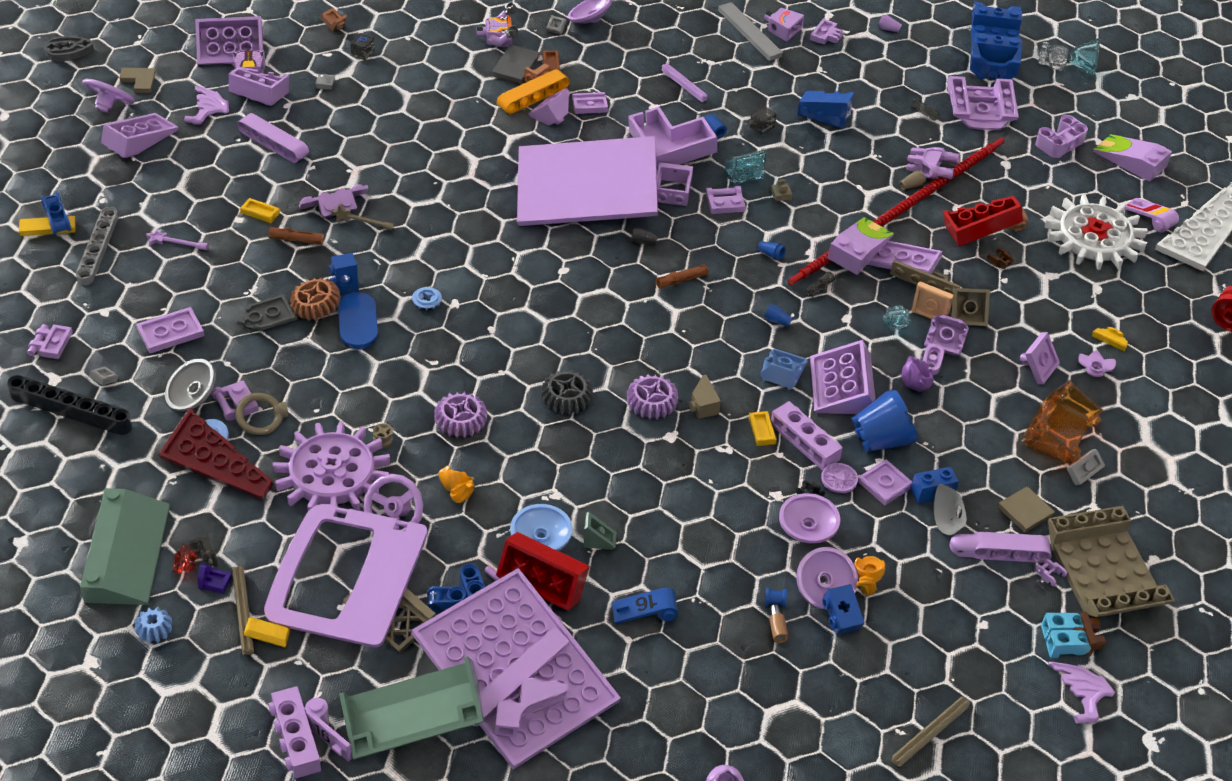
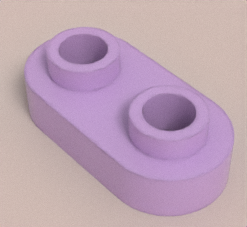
M936 344L926 347L922 360L930 365L928 369H933L931 374L934 375L939 372L944 356V349Z

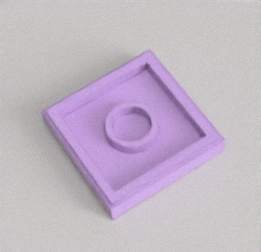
M887 459L858 477V483L884 506L910 490L912 481Z

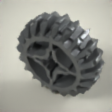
M565 369L563 372L557 370L555 374L551 373L549 377L545 378L541 397L544 405H547L548 409H553L554 413L559 411L561 415L568 413L570 416L571 412L578 414L579 410L584 411L585 407H589L593 398V388L586 375L581 376L580 372L574 373L573 370L570 372H566Z

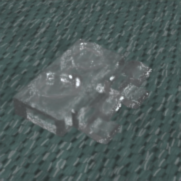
M1042 42V47L1046 49H1040L1039 54L1044 58H1039L1038 63L1042 65L1047 64L1051 69L1064 71L1068 48L1061 45H1053L1051 47L1048 42Z

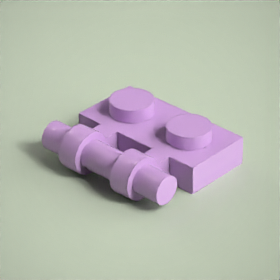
M43 324L35 332L34 340L29 343L27 354L34 356L39 351L41 357L59 359L73 333L72 327L53 324L51 330H49V327Z

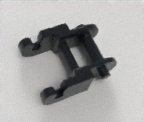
M806 480L802 482L803 486L801 488L795 489L797 495L817 493L820 496H824L826 494L824 489L821 491V486Z

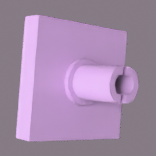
M1041 332L1026 353L1020 355L1021 363L1023 365H1030L1037 384H1044L1060 364L1048 332Z

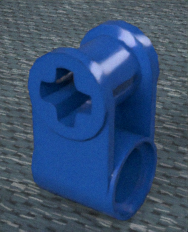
M432 586L427 589L429 599L426 605L436 614H440L466 599V591L460 586Z

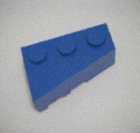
M805 91L799 101L797 115L844 129L850 119L854 92L843 94L837 91L834 93Z

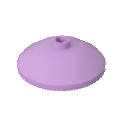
M585 0L569 12L568 18L574 23H595L608 11L612 0Z
M805 493L794 495L783 503L779 513V521L783 530L792 538L805 543H821L829 540L837 533L840 526V514L835 505L828 499L816 494Z
M821 547L812 550L803 557L797 569L796 579L797 586L804 599L814 607L827 610L822 603L825 592L831 588L852 584L855 593L858 575L852 560L845 553L835 548ZM821 577L825 578V580H826V583H825V584H822V583H821V581H820V578H821Z

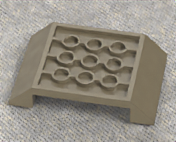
M1124 506L1048 519L1051 549L1059 565L1067 571V576L1065 577L1083 612H1087L1088 615L1101 617L1173 604L1175 602L1166 584L1157 586L1130 537L1128 529L1131 519Z

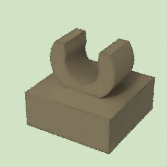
M785 179L778 180L776 185H771V192L775 201L792 200V192L788 183H785Z

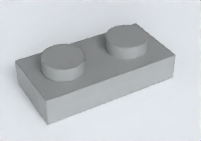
M1093 449L1067 467V470L1074 484L1081 485L1102 469L1105 464L1097 449Z

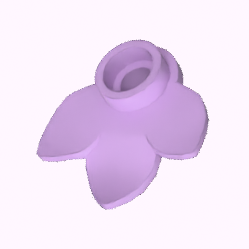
M1098 350L1092 352L1089 356L1079 354L1078 358L1079 363L1093 377L1103 376L1105 372L1112 371L1116 365L1115 359L1104 360Z

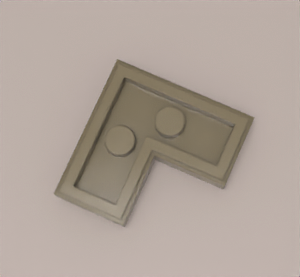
M122 67L119 79L123 83H135L134 93L151 94L156 71L155 68Z

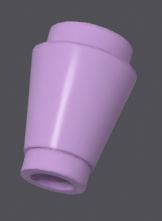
M882 15L878 26L883 30L899 33L902 24L889 15Z

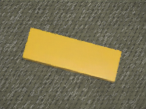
M68 216L71 231L65 230L56 234L74 233L76 230L75 216ZM48 218L20 219L19 222L20 236L52 234Z

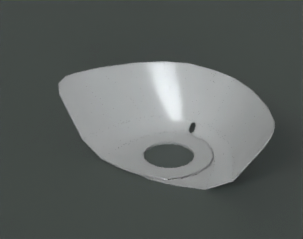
M939 484L934 500V517L938 529L946 535H953L966 525L967 516L960 494L952 488ZM957 506H960L962 508V515L960 518L956 516Z

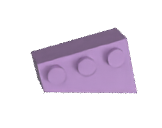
M237 67L229 73V91L272 106L289 93L290 75L284 74V77L275 76L274 72L262 74L258 73V70Z

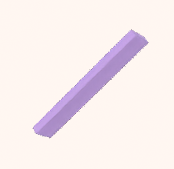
M553 627L480 691L484 720L496 710L498 700L503 701L511 697L521 688L523 679L532 678L569 645L570 640Z

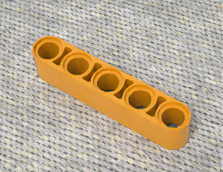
M555 69L502 93L497 98L496 103L507 114H513L566 89L570 79L561 71Z

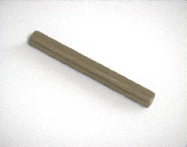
M239 566L234 567L232 571L242 654L247 656L254 653L253 639L243 635L250 614L244 568Z
M960 697L898 750L892 756V763L897 767H901L968 709L970 705L969 700L965 697Z

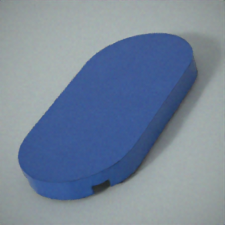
M354 292L347 294L340 299L338 307L340 339L343 344H347L352 349L368 348L378 338L375 301L370 295Z

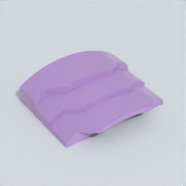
M949 76L947 87L953 107V114L961 119L968 128L1001 130L1008 122L1019 118L1012 79H996L993 87L966 86L965 77Z

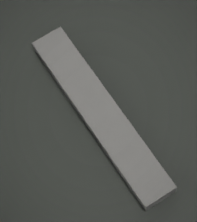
M732 2L718 6V11L768 61L782 57L783 52Z

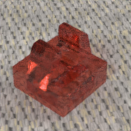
M182 544L175 553L172 572L181 574L182 571L192 572L196 568L197 564L192 562L197 559L198 555L190 551L191 546Z

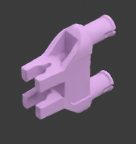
M912 147L910 154L916 155H908L907 161L914 163V165L907 164L906 170L922 171L925 177L932 179L937 177L952 179L954 168L940 167V164L943 161L958 164L960 153L946 152L944 148L939 147L926 149Z

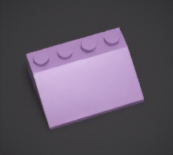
M261 16L195 19L197 65L234 64L233 52L263 50Z
M863 340L810 356L815 413L858 414L876 400L871 354Z

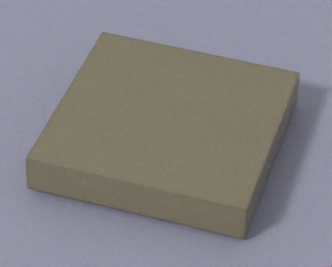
M1028 486L999 502L997 506L1024 533L1045 522L1055 514V511Z

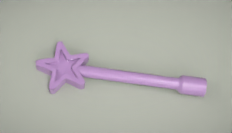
M158 229L154 233L146 234L147 238L150 239L149 245L156 242L163 245V241L197 247L201 250H208L209 248L208 243H196L169 238L167 233H159Z

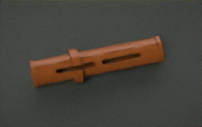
M270 227L268 232L269 238L282 239L285 242L298 241L323 245L324 234L291 230L288 227L286 229Z
M703 264L680 272H670L669 275L656 278V285L659 289L670 285L677 286L681 282L706 276L709 273L708 267Z

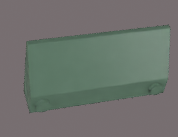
M105 488L80 585L84 603L149 605L170 509L169 503L127 489Z
M467 656L464 657L465 663L353 696H348L344 692L340 693L348 739L351 744L352 758L355 760L483 723L484 717L479 682L474 661Z

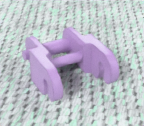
M1045 559L1042 566H1036L1037 573L1042 576L1041 579L1046 583L1051 581L1052 586L1056 585L1055 578L1050 575L1052 572L1058 575L1062 572L1063 577L1067 576V571L1057 562L1053 563L1049 559Z

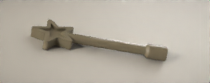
M342 204L338 205V209H332L331 211L332 214L337 216L336 222H339L341 219L349 222L351 218L378 225L391 231L394 228L393 223L380 222L350 214L351 209H344Z

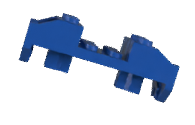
M974 1L971 13L970 71L979 79H985L986 73H988L987 80L990 79L991 75L994 81H996L998 75V79H1012L1018 76L1022 53V39H1019V30L1022 22L1021 7L1012 6L1008 9L987 7L982 2Z

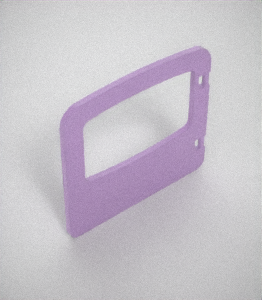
M330 504L314 506L308 511L300 524L275 576L264 607L267 620L270 623L294 630L373 648L380 647L386 639L428 536L427 527L419 523L400 521L395 518L353 509L348 510ZM336 513L346 514L345 519L335 517ZM323 522H333L374 532L372 543L359 578L343 610L336 619H327L284 608L299 565L314 535ZM399 525L407 528L404 532L395 530L396 526Z

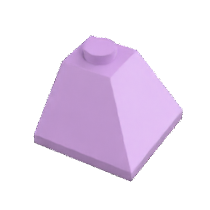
M566 88L546 98L528 115L548 126L554 123L558 125L564 121L563 117L568 114L569 90Z

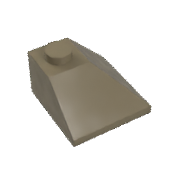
M953 288L951 317L960 319L967 325L988 326L990 290Z

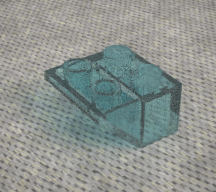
M766 149L726 159L724 173L732 185L764 177Z

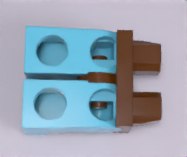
M1081 612V614L1046 613L1041 623L1050 658H1059L1062 654H1085V656H1091L1094 650L1103 649L1106 644L1103 635H1094V632H1099L1100 630L1099 618H1089L1087 612Z

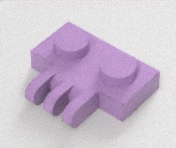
M822 19L811 33L810 40L820 44H825L827 41L837 43L844 32L837 29V23Z

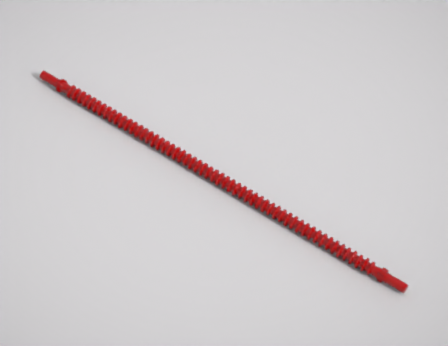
M999 138L992 144H987L986 147L981 148L954 166L952 179L936 178L872 222L881 227L885 226V224L897 218L901 213H904L955 179V177H958V175H961V173H964V171H967V169L988 157L989 153L995 152L996 148L1004 144V139ZM829 250L813 262H810V264H807L806 268L800 269L799 273L788 279V284L792 286L830 263L831 260L827 258Z

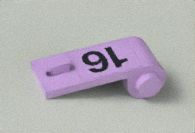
M312 698L306 703L305 711L310 729L339 756H342L348 762L352 760L351 744L328 726L329 713L327 702L322 698Z

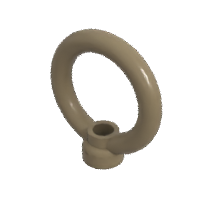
M252 393L239 401L235 410V417L238 425L245 432L262 436L274 432L280 426L282 419L288 417L286 402L279 403L274 397L265 393ZM252 401H265L273 407L275 418L270 425L256 428L245 421L243 417L244 408Z

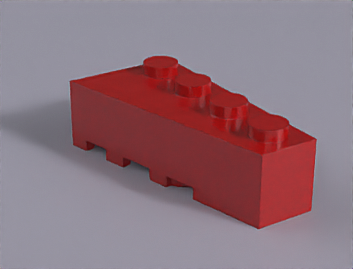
M1015 196L993 200L991 204L978 203L972 208L965 209V207L957 208L958 211H942L945 227L958 247L1024 222L1022 206Z

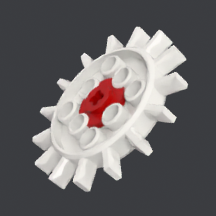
M1085 194L1081 196L1080 205L1076 206L1068 198H1064L1062 207L1066 211L1052 206L1050 216L1056 219L1047 218L1045 228L1059 230L1049 232L1047 240L1048 242L1062 241L1064 243L1060 246V255L1072 251L1077 254L1076 264L1078 265L1082 263L1084 258L1095 260L1098 270L1101 269L1103 261L1109 260L1113 262L1117 269H1120L1123 263L1121 256H1125L1135 263L1139 253L1133 249L1144 252L1147 242L1136 238H1145L1148 230L1147 228H1133L1134 225L1138 224L1140 216L1135 215L1126 218L1122 214L1125 204L1122 203L1116 209L1105 206L1106 197L1102 196L1099 204L1088 202Z

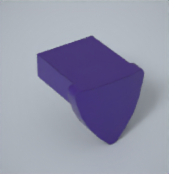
M201 564L198 573V588L224 594L232 579V574L214 569L210 565Z

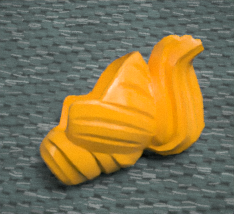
M446 466L439 471V479L445 489L451 492L450 497L454 502H464L471 496L475 487L473 477L467 476L465 472L454 471L450 469V466Z
M866 556L863 559L856 558L854 566L859 578L856 587L860 586L862 594L868 597L876 593V583L880 581L885 573V562L875 556Z

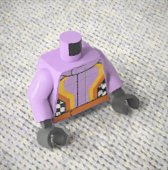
M508 2L505 5L507 10L500 13L497 17L487 18L485 20V27H476V36H486L487 45L509 47L510 44L512 45V38L517 37L518 29L515 25H511V16H509V14L512 15L516 12L515 5L512 2Z

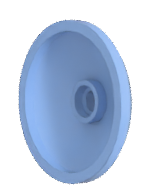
M535 504L527 506L516 513L511 521L510 533L512 536L519 532L559 551L571 539L572 523L568 515L561 509L547 504Z

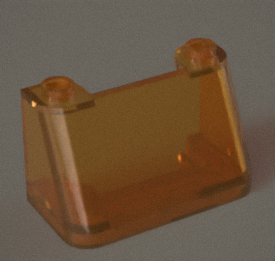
M1069 380L1046 397L1022 437L1021 442L1029 448L1064 463H1074L1081 457V449L1078 445L1087 428L1090 426L1095 427L1100 422L1103 409Z

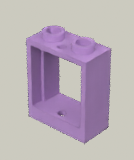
M659 162L657 171V200L659 203L687 206L693 166ZM661 180L686 183L685 191L660 188Z

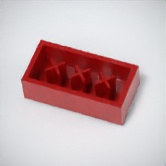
M516 532L505 540L496 576L502 578L519 568L543 599L569 611L580 602L590 566Z

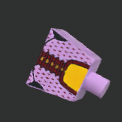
M264 50L233 52L235 69L241 67L258 70V73H264L266 65Z

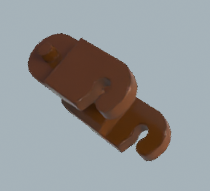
M1002 248L996 250L997 254L1000 253L1001 258L995 257L992 254L987 255V260L991 259V264L1002 269H1006L1008 263H1014V259Z

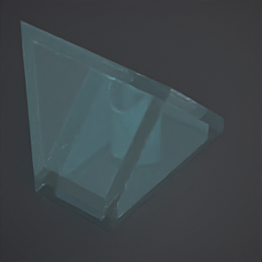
M1100 38L1074 47L1071 51L1069 62L1090 77L1094 76L1098 64Z

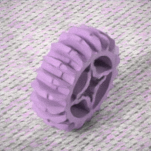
M648 374L646 377L640 376L639 379H634V382L630 383L627 391V403L630 410L634 411L635 415L641 414L642 418L648 417L649 420L651 418L658 420L659 417L665 419L666 414L671 415L672 411H675L679 398L675 384L671 383L670 379L664 380L663 376L657 377L656 374L654 376Z
M465 391L463 394L456 392L455 395L449 393L448 398L443 397L441 401H438L434 417L438 429H441L443 434L448 433L449 437L455 435L456 438L459 436L465 438L466 435L473 437L474 432L479 433L480 429H484L487 421V409L484 402L480 401L479 396L474 397L472 393L466 395Z

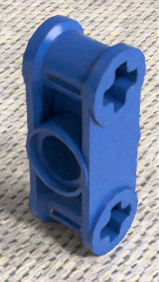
M59 192L46 197L40 196L52 234L56 235L57 232L65 230L71 231V225L63 208Z

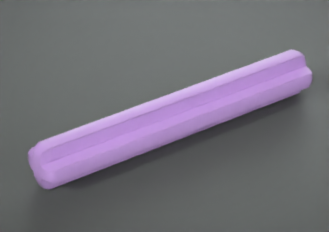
M668 63L662 65L661 70L700 102L707 101L708 95Z

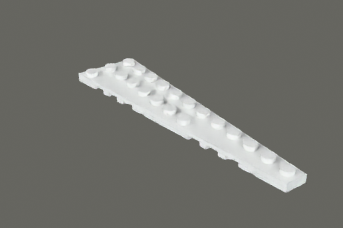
M1232 182L1227 188H1223L1199 210L1193 213L1190 219H1186L1180 227L1175 228L1172 234H1168L1157 243L1155 250L1204 271L1232 232Z

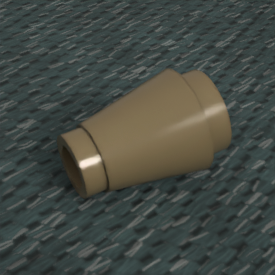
M914 171L899 181V185L902 190L921 187L926 183V178L922 171Z

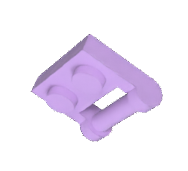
M741 186L724 189L706 188V198L711 214L745 212L746 206ZM722 195H734V196L713 197V196H722Z
M244 380L223 388L215 387L211 392L213 398L217 399L224 412L223 416L227 421L236 419V409H231L224 397L229 396L236 408L243 397L251 394ZM252 401L245 406L243 416L259 411L256 401Z

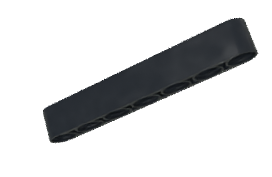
M14 375L7 381L10 396L17 402L119 435L128 434L132 430L130 414L126 409L21 375Z

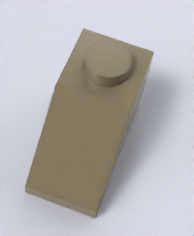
M707 375L701 377L692 392V399L689 402L690 410L692 413H695L697 419L718 415L720 411L721 401Z

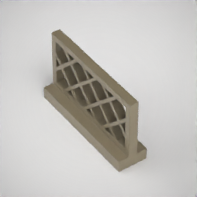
M407 588L398 607L406 608L408 610L407 616L396 617L395 614L391 630L388 631L385 639L399 654L416 640L411 634L410 621H420L423 624L436 616L435 612ZM351 593L343 599L344 604L348 601ZM407 621L406 630H395V622ZM394 635H406V640L398 645L394 642Z

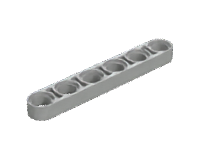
M106 207L100 212L76 271L77 282L80 285H89L95 279L118 221L117 210L114 207ZM108 214H113L111 217H106ZM103 226H109L108 228L101 229ZM98 238H104L101 241H96ZM93 250H99L97 253H91ZM89 262L94 263L93 265H86ZM82 275H90L89 277L81 278Z

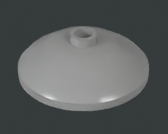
M193 359L181 365L167 383L165 389L167 404L176 411H188L189 408L194 409L201 405L209 397L215 385L216 372L213 365L204 359Z

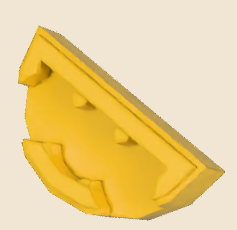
M1107 327V329L1097 328L1091 335L1124 352L1126 350L1128 341L1118 329Z

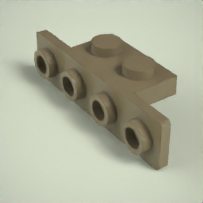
M897 260L892 262L890 274L912 284L918 285L919 282H923L953 294V288H960L959 285L948 281L949 276L933 271L930 274Z

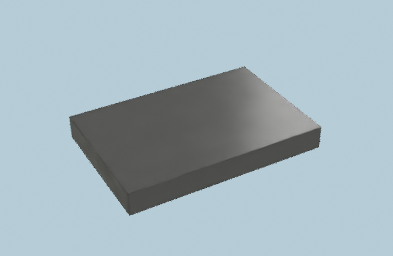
M510 44L492 70V76L522 84L524 81V69L526 67L533 68L540 57V52Z

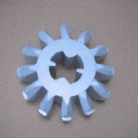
M148 607L147 612L140 611V617L136 618L135 632L139 635L141 641L147 640L149 644L152 641H156L159 644L161 638L167 640V634L172 633V618L166 610L160 611L158 607L155 610H151Z

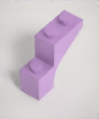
M523 679L519 703L509 699L498 700L494 735L516 737L519 723L526 715L563 701L567 684L557 680Z

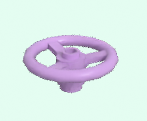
M89 78L82 81V84L87 89L98 94L95 108L102 112L108 113L116 100L129 105L135 102L130 94L112 85Z
M389 474L378 478L370 485L364 498L363 510L364 512L372 513V500L384 506L388 516L399 520V517H404L410 512V500L414 498L415 511L411 522L419 523L422 518L424 505L421 492L413 481L403 475ZM390 482L401 483L409 489L402 496H392L389 498L376 492L381 486Z

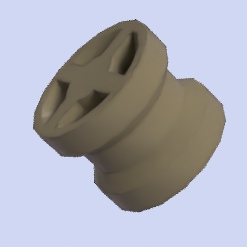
M385 423L377 424L373 428V441L380 438L382 440V448L391 446L393 443L392 427Z

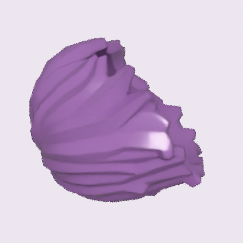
M909 356L902 368V380L905 386L914 391H926L932 386L934 381V374H931L933 369H928L930 365L925 363V361Z

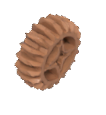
M314 277L313 280L309 281L307 279V282H301V286H295V290L292 291L290 296L291 308L297 317H301L302 320L307 319L310 321L314 319L317 321L318 318L324 319V316H330V312H336L341 297L339 289L333 281L329 279L324 280L322 277L319 279Z

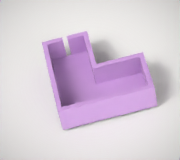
M659 106L645 111L646 126H644L643 112L628 116L629 132L633 138L655 136L656 172L658 171L659 162L680 165L717 153V136L704 117L672 126Z

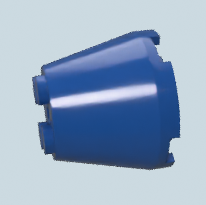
M896 390L886 391L851 418L856 428L854 429L858 439L863 440L862 445L866 453L907 446L918 442L917 431L911 422L907 412L908 409Z

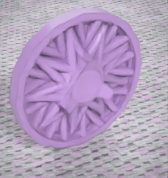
M833 463L823 469L821 481L830 491L847 493L856 488L858 474L849 465Z

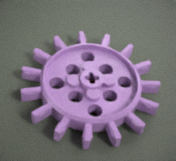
M339 421L336 432L324 433L321 424L316 423V436L306 439L298 431L294 432L295 441L299 444L295 450L280 445V456L289 458L290 461L289 463L273 462V473H290V476L276 480V490L280 491L294 487L295 491L287 496L288 505L292 506L304 497L309 500L308 511L318 504L338 506V504L348 501L355 510L361 511L360 501L357 497L367 493L372 481L389 475V472L375 470V467L390 465V455L373 456L372 453L382 449V440L378 438L366 445L362 441L366 436V428L363 426L352 436L345 434L343 421Z

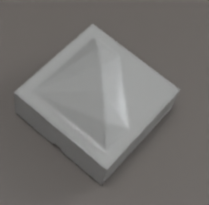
M551 15L546 30L562 35L567 20Z
M318 74L315 87L317 89L332 90L335 75Z
M107 367L91 370L89 377L101 385L117 382L118 375Z

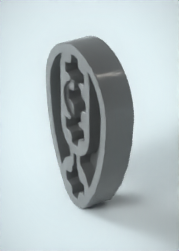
M77 36L54 37L44 45L46 57L56 62L78 59L94 50L92 40Z

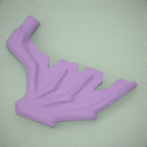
M196 85V92L202 93L197 95V105L200 110L196 116H185L184 122L201 125L209 115L215 113L227 114L229 112V102L224 100L217 91L214 92Z
M1048 662V665L1054 671L1067 673L1061 676V680L1065 685L1071 686L1070 691L1076 697H1083L1081 702L1085 712L1084 714L1074 716L1075 723L1090 724L1097 722L1099 715L1096 704L1104 696L1113 697L1115 693L1102 675L1098 676L1079 664L1076 666Z

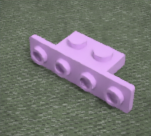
M359 184L348 190L342 188L331 194L325 192L314 198L308 196L300 201L299 209L318 205L322 218L335 216L331 211L332 209H338L339 204H342L344 209H351V212L356 211L357 206L354 197L367 194L369 188L368 185L363 186Z

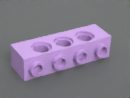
M790 401L772 411V426L821 470L830 464L840 461L843 447Z
M298 687L271 693L272 702L268 703L271 716L276 715L277 718L274 721L276 733H281L282 739H279L282 753L287 752L288 755L285 758L287 770L293 772L294 779L321 772L320 758Z

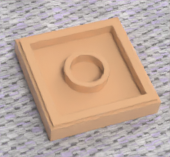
M919 282L911 311L929 319L940 315L948 316L953 294Z

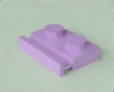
M605 92L572 94L575 114L608 112Z

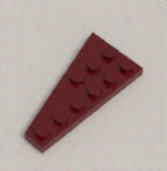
M192 408L188 409L158 454L163 460L260 500L265 499L273 486V482L268 476L250 463L230 442L215 429L211 428L202 417L200 418Z

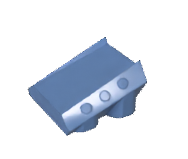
M774 348L770 351L769 357L765 358L760 376L763 382L769 381L787 387L790 390L796 386L808 361L806 358Z

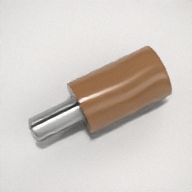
M772 605V615L769 621L773 640L775 643H784L789 639L785 616L779 613L778 605Z

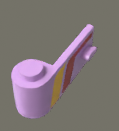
M1139 198L1133 199L1124 207L1126 210L1152 218L1153 228L1160 233L1167 231L1179 222V215L1175 210Z

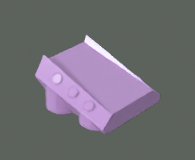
M945 315L935 316L932 318L924 346L936 344L944 349V353L960 356L969 328L960 319Z

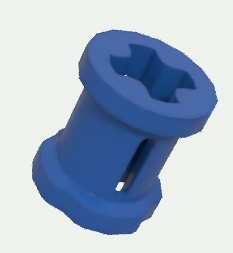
M766 587L764 606L772 604L781 605L782 608H786L787 589L778 591L770 590L769 587Z

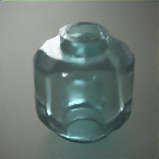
M902 305L888 307L886 314L883 315L884 326L888 325L891 331L907 328L908 323H910L908 309H905Z

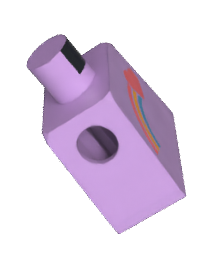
M780 8L775 13L767 11L764 20L769 21L768 30L787 42L803 28L804 15Z

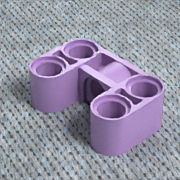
M1063 115L1060 119L1057 133L1047 127L1039 129L1035 145L1049 156L1060 158L1084 143L1088 128L1073 116Z

